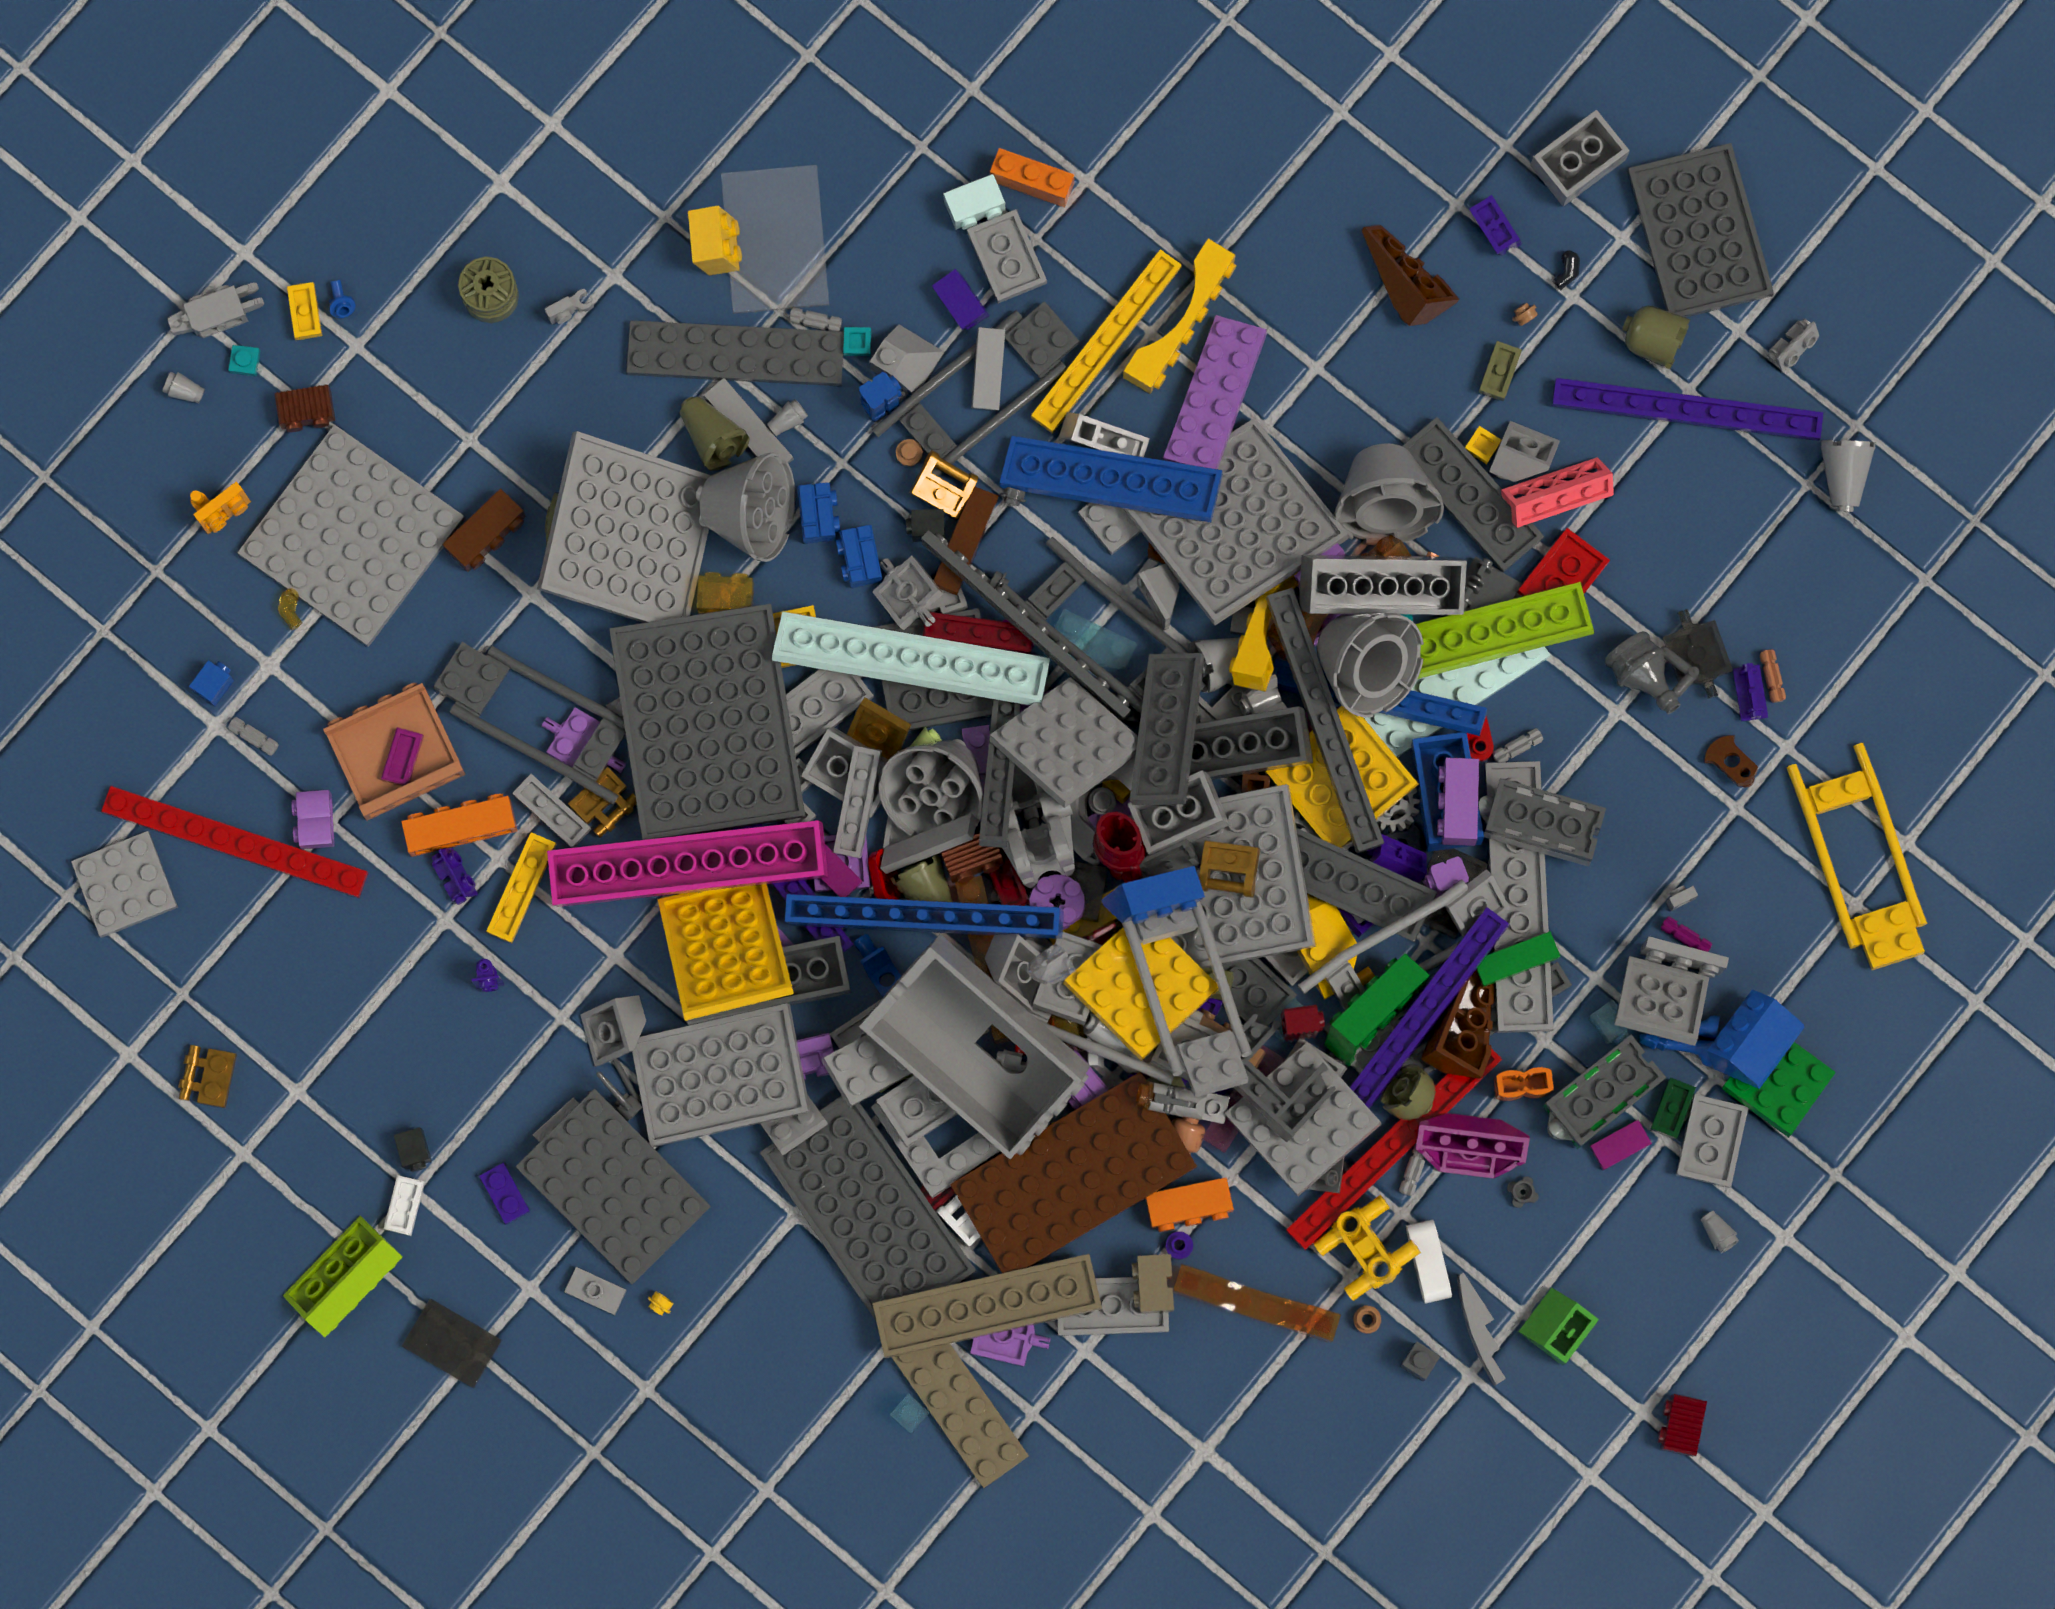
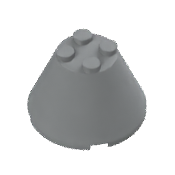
M765 453L711 475L706 480L704 486L700 485L698 487L696 497L700 502L699 522L701 526L708 527L757 561H771L779 555L789 537V534H785L788 519L793 520L795 513L793 474L788 462L780 459V454Z
M944 740L905 748L894 754L882 769L881 781L879 782V796L882 805L890 819L910 836L921 834L970 813L977 818V826L982 817L983 792L979 774L980 767L974 754L966 747L962 740Z

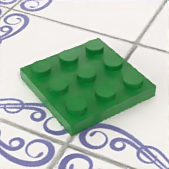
M1794 1042L1760 1089L1731 1076L1721 1089L1789 1138L1836 1072Z

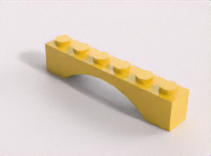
M1207 239L1194 260V293L1185 315L1176 327L1163 338L1137 349L1123 371L1124 379L1149 394L1152 393L1154 388L1159 390L1166 379L1164 372L1167 367H1173L1180 357L1178 350L1181 345H1187L1195 332L1192 330L1193 326L1197 321L1201 323L1209 310L1206 308L1207 304L1211 299L1213 301L1217 299L1223 288L1220 286L1221 282L1225 277L1229 279L1236 269L1237 265L1234 264L1235 254Z
M1294 575L1255 599L1256 607L1254 612H1250L1248 615L1246 633L1240 636L1238 642V654L1236 658H1232L1229 666V673L1232 674L1234 685L1266 691L1274 670L1271 654L1267 648V631L1272 615L1266 601V596L1286 589H1294L1298 586Z

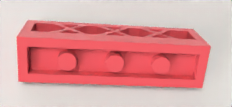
M1597 457L1502 489L1501 496L1511 506L1512 523L1518 528L1613 496V473ZM1594 468L1598 470L1594 473L1586 472ZM1565 478H1574L1573 480H1570V481L1562 480V479H1565ZM1549 486V488L1540 489L1538 487ZM1517 494L1525 495L1517 499H1515L1514 495Z

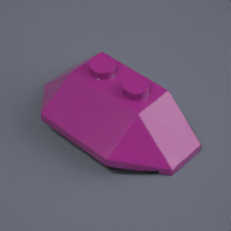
M1445 1113L1419 1122L1416 1150L1420 1154L1422 1153L1439 1172L1494 1179L1516 1166L1526 1163L1530 1136L1503 1120Z

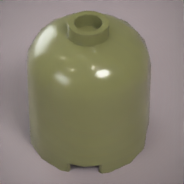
M1642 306L1633 317L1628 315L1622 330L1627 332L1625 337L1626 347L1633 354L1670 370L1675 361L1676 351L1678 348H1681L1691 320L1654 306Z

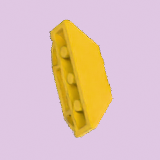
M1307 894L1316 947L1297 950V953L1309 974L1312 975L1340 952L1357 942L1337 907ZM1357 956L1348 960L1353 969ZM1323 979L1316 985L1324 1000L1334 995L1326 979Z

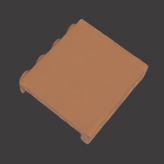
M411 683L402 688L403 692L392 696V694L385 695L377 700L378 704L369 708L367 706L357 708L352 712V716L346 719L342 717L336 718L328 723V727L323 729L355 795L363 817L367 821L466 775L423 683L419 685ZM397 727L424 735L410 783L404 786L381 779Z

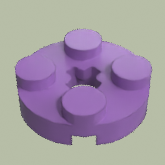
M1051 875L1043 877L1031 892L1030 906L1054 907L1050 900L1055 899L1056 896H1061V900L1065 901L1064 905L1059 906L1064 911L1063 930H1065L1082 917L1085 909L1084 894L1079 883L1068 876Z

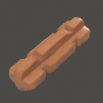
M1773 649L1762 651L1760 659L1761 663L1764 664L1763 671L1767 687L1771 690L1769 692L1771 702L1784 701L1786 694L1784 688H1781L1783 682L1778 663H1775L1777 660L1775 651Z

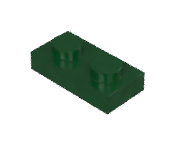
M1670 1077L1650 1130L1677 1139L1696 1087Z

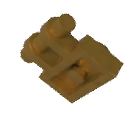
M609 767L601 773L596 781L619 795L615 802L618 807L608 817L602 811L610 802L586 788L568 803L587 825L594 818L600 822L593 830L599 838L607 831L611 832L615 829V824L624 815L628 816L634 811L633 807L637 804L636 796L633 793L626 800L622 798L620 794L627 786Z
M190 1045L189 1053L184 1058V1064H186L184 1076L179 1081L178 1088H181L179 1099L189 1101L191 1091L199 1092L197 1103L226 1108L237 1054L208 1049L207 1058L203 1059L199 1058L201 1047ZM197 1067L204 1068L201 1083L193 1082Z

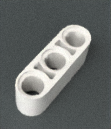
M1434 1220L1406 1225L1408 1241L1413 1240L1421 1251L1419 1255L1413 1258L1424 1303L1452 1298Z

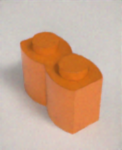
M1543 1067L1532 1068L1524 1073L1517 1070L1504 1071L1494 1078L1496 1099L1514 1101L1522 1096L1527 1098L1547 1096L1554 1089L1552 1071Z

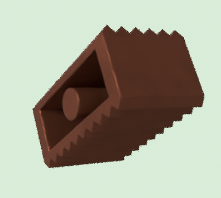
M328 385L275 393L278 421L282 430L298 432L303 430L302 426L313 425L314 428H324L329 426V422L335 421L332 393Z
M980 832L974 834L973 840L940 853L952 883L956 881L958 883H965L974 878L973 875L984 871L985 874L999 869V865L1003 864L999 848L979 846Z

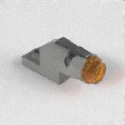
M1148 1081L1147 1083H1140L1136 1104L1142 1105L1143 1109L1224 1124L1226 1117L1224 1113L1227 1111L1230 1097L1210 1093L1195 1098L1191 1088Z

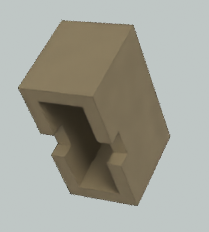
M1171 1254L1137 1256V1263H1132L1133 1280L1138 1279L1139 1291H1133L1134 1307H1140V1314L1173 1312V1288H1167V1279L1172 1277Z

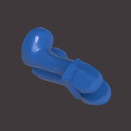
M1709 1016L1706 1020L1701 1021L1698 1035L1715 1040L1717 1038L1720 1016ZM1639 1035V1043L1653 1050L1657 1048L1661 1051L1675 1050L1692 1053L1700 1057L1703 1065L1713 1066L1707 1050L1714 1041L1697 1040L1696 1045L1693 1046L1655 1035Z

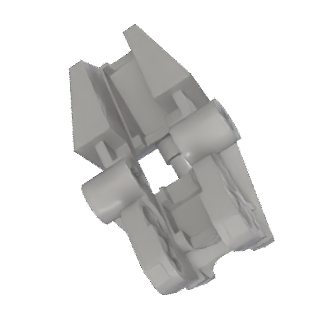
M1015 764L1007 848H1003L1023 884L1033 888L1038 883L1039 877L1047 871H1058L1061 875L1066 876L1073 874L1075 866L1070 816L1073 812L1070 805L1065 808L1061 806ZM1042 807L1047 823H1041L1042 825L1040 826L1037 809ZM1023 814L1025 823L1029 826L1028 830L1025 828L1023 831H1020L1016 815Z

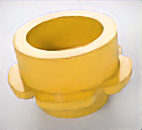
M655 1291L652 1297L648 1296V1300L651 1301L649 1307L661 1316L664 1312L668 1314L671 1312L670 1309L674 1303L657 1291Z

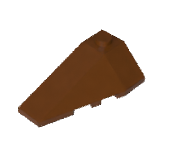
M1382 225L1366 226L1361 230L1393 307L1409 326L1426 324L1459 301L1456 294L1438 274L1435 277L1431 276L1422 268L1425 263L1419 258L1414 259L1404 252L1405 246Z
M1474 971L1442 1013L1429 1038L1421 1060L1443 1073L1478 1079L1483 1076L1491 1056L1489 1037L1493 1021H1490L1491 1005L1494 1004L1495 983L1483 987L1477 971Z

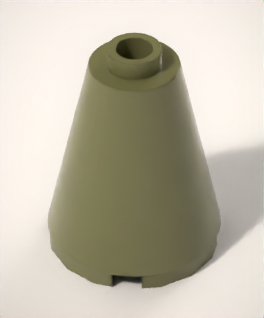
M689 397L681 404L680 416L703 465L708 470L716 471L731 464L729 460L735 454L738 457L743 454L750 440L744 429L701 397Z
M939 854L933 855L932 859L928 857L902 869V874L898 876L894 874L890 877L894 886L907 900L953 902Z

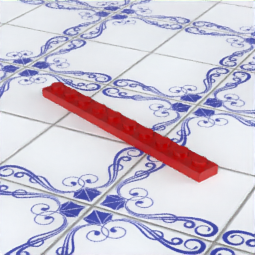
M110 786L101 810L104 814L356 898H360L368 876V872L113 786Z
M1491 1048V1056L1480 1079L1447 1074L1435 1086L1433 1106L1427 1114L1412 1120L1400 1119L1342 1175L1340 1193L1325 1192L1286 1232L1306 1250L1342 1213L1346 1212L1416 1144L1419 1122L1448 1113L1502 1061V1058Z

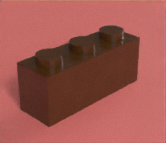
M500 488L442 545L445 551L467 572L472 568L476 570L486 560L485 556L491 550L496 551L505 542L504 537L510 531L514 533L524 524L525 513Z

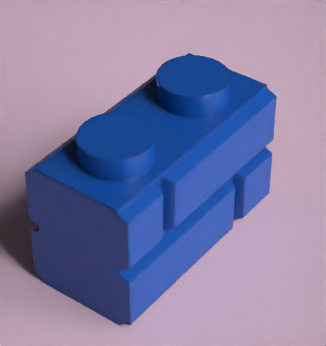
M881 372L873 378L872 382L867 381L859 387L860 403L872 421L880 420L886 416V412L890 413L899 406V397L902 396L900 392L901 386L893 375L889 377L886 373Z
M828 482L797 486L804 544L835 541V533L840 532L839 516H833L832 507L838 506L836 490H831L830 483Z
M866 525L841 530V539L836 540L839 556L844 555L846 565L841 566L844 582L850 581L851 588L883 582L872 526Z

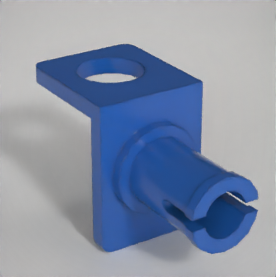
M865 934L857 938L854 945L863 956L861 963L868 977L880 995L884 997L901 975L892 963L886 949L883 946L877 949L870 936ZM886 973L895 976L894 983L888 987L880 984V978Z

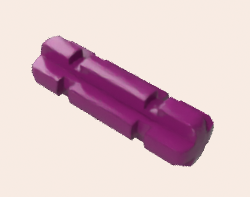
M1670 916L1662 923L1661 930L1668 934L1672 933L1675 939L1688 947H1694L1709 952L1712 947L1710 941L1705 938H1699V934L1683 924H1677L1678 921Z

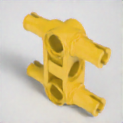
M1379 1195L1362 1208L1355 1207L1351 1211L1342 1213L1338 1220L1333 1223V1229L1313 1242L1322 1256L1340 1243H1346L1364 1269V1274L1344 1287V1290L1353 1301L1372 1287L1376 1289L1384 1284L1393 1282L1396 1276L1401 1273L1402 1266L1421 1253L1413 1240L1408 1241L1393 1253L1388 1252L1370 1227L1372 1220L1390 1208L1382 1195ZM1350 1219H1356L1357 1228L1352 1232H1347V1222ZM1386 1263L1388 1265L1387 1274L1383 1277H1378V1266Z

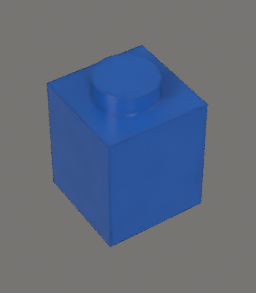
M208 660L189 687L200 697L216 706L234 680L229 675L231 670L219 661L213 664Z

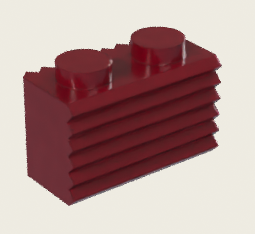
M1317 1005L1284 1009L1281 1014L1283 1037L1286 1042L1289 1040L1293 1042L1294 1039L1298 1041L1300 1038L1302 1040L1305 1038L1310 1039V1037L1315 1039L1318 1032L1323 1031V1027H1325L1323 1011H1318Z
M1673 1394L1671 1400L1666 1399L1663 1409V1415L1667 1416L1666 1426L1660 1427L1657 1441L1662 1443L1661 1450L1690 1457L1697 1456L1707 1401Z

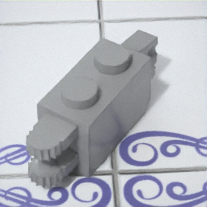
M253 282L235 288L234 285L230 287L224 285L216 288L212 294L206 296L197 295L190 298L188 303L183 304L184 310L167 318L174 336L194 331L196 336L206 338L249 322L246 313L261 308L264 305V301L262 298H255L242 303L240 298L259 290L257 283Z

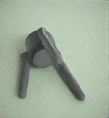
M616 1058L612 1061L631 1096L628 1093L622 1096L600 1071L596 1075L617 1098L614 1104L618 1108L612 1104L610 1105L628 1122L643 1109V1106L639 1103L641 1102V1097L636 1093L622 1065Z

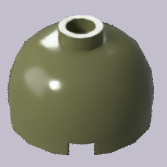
M1409 1064L1403 1066L1400 1069L1403 1073L1397 1078L1394 1077L1382 1092L1380 1098L1384 1104L1382 1107L1391 1115L1399 1119L1412 1120L1427 1114L1431 1110L1435 1098V1085L1431 1077L1419 1065Z

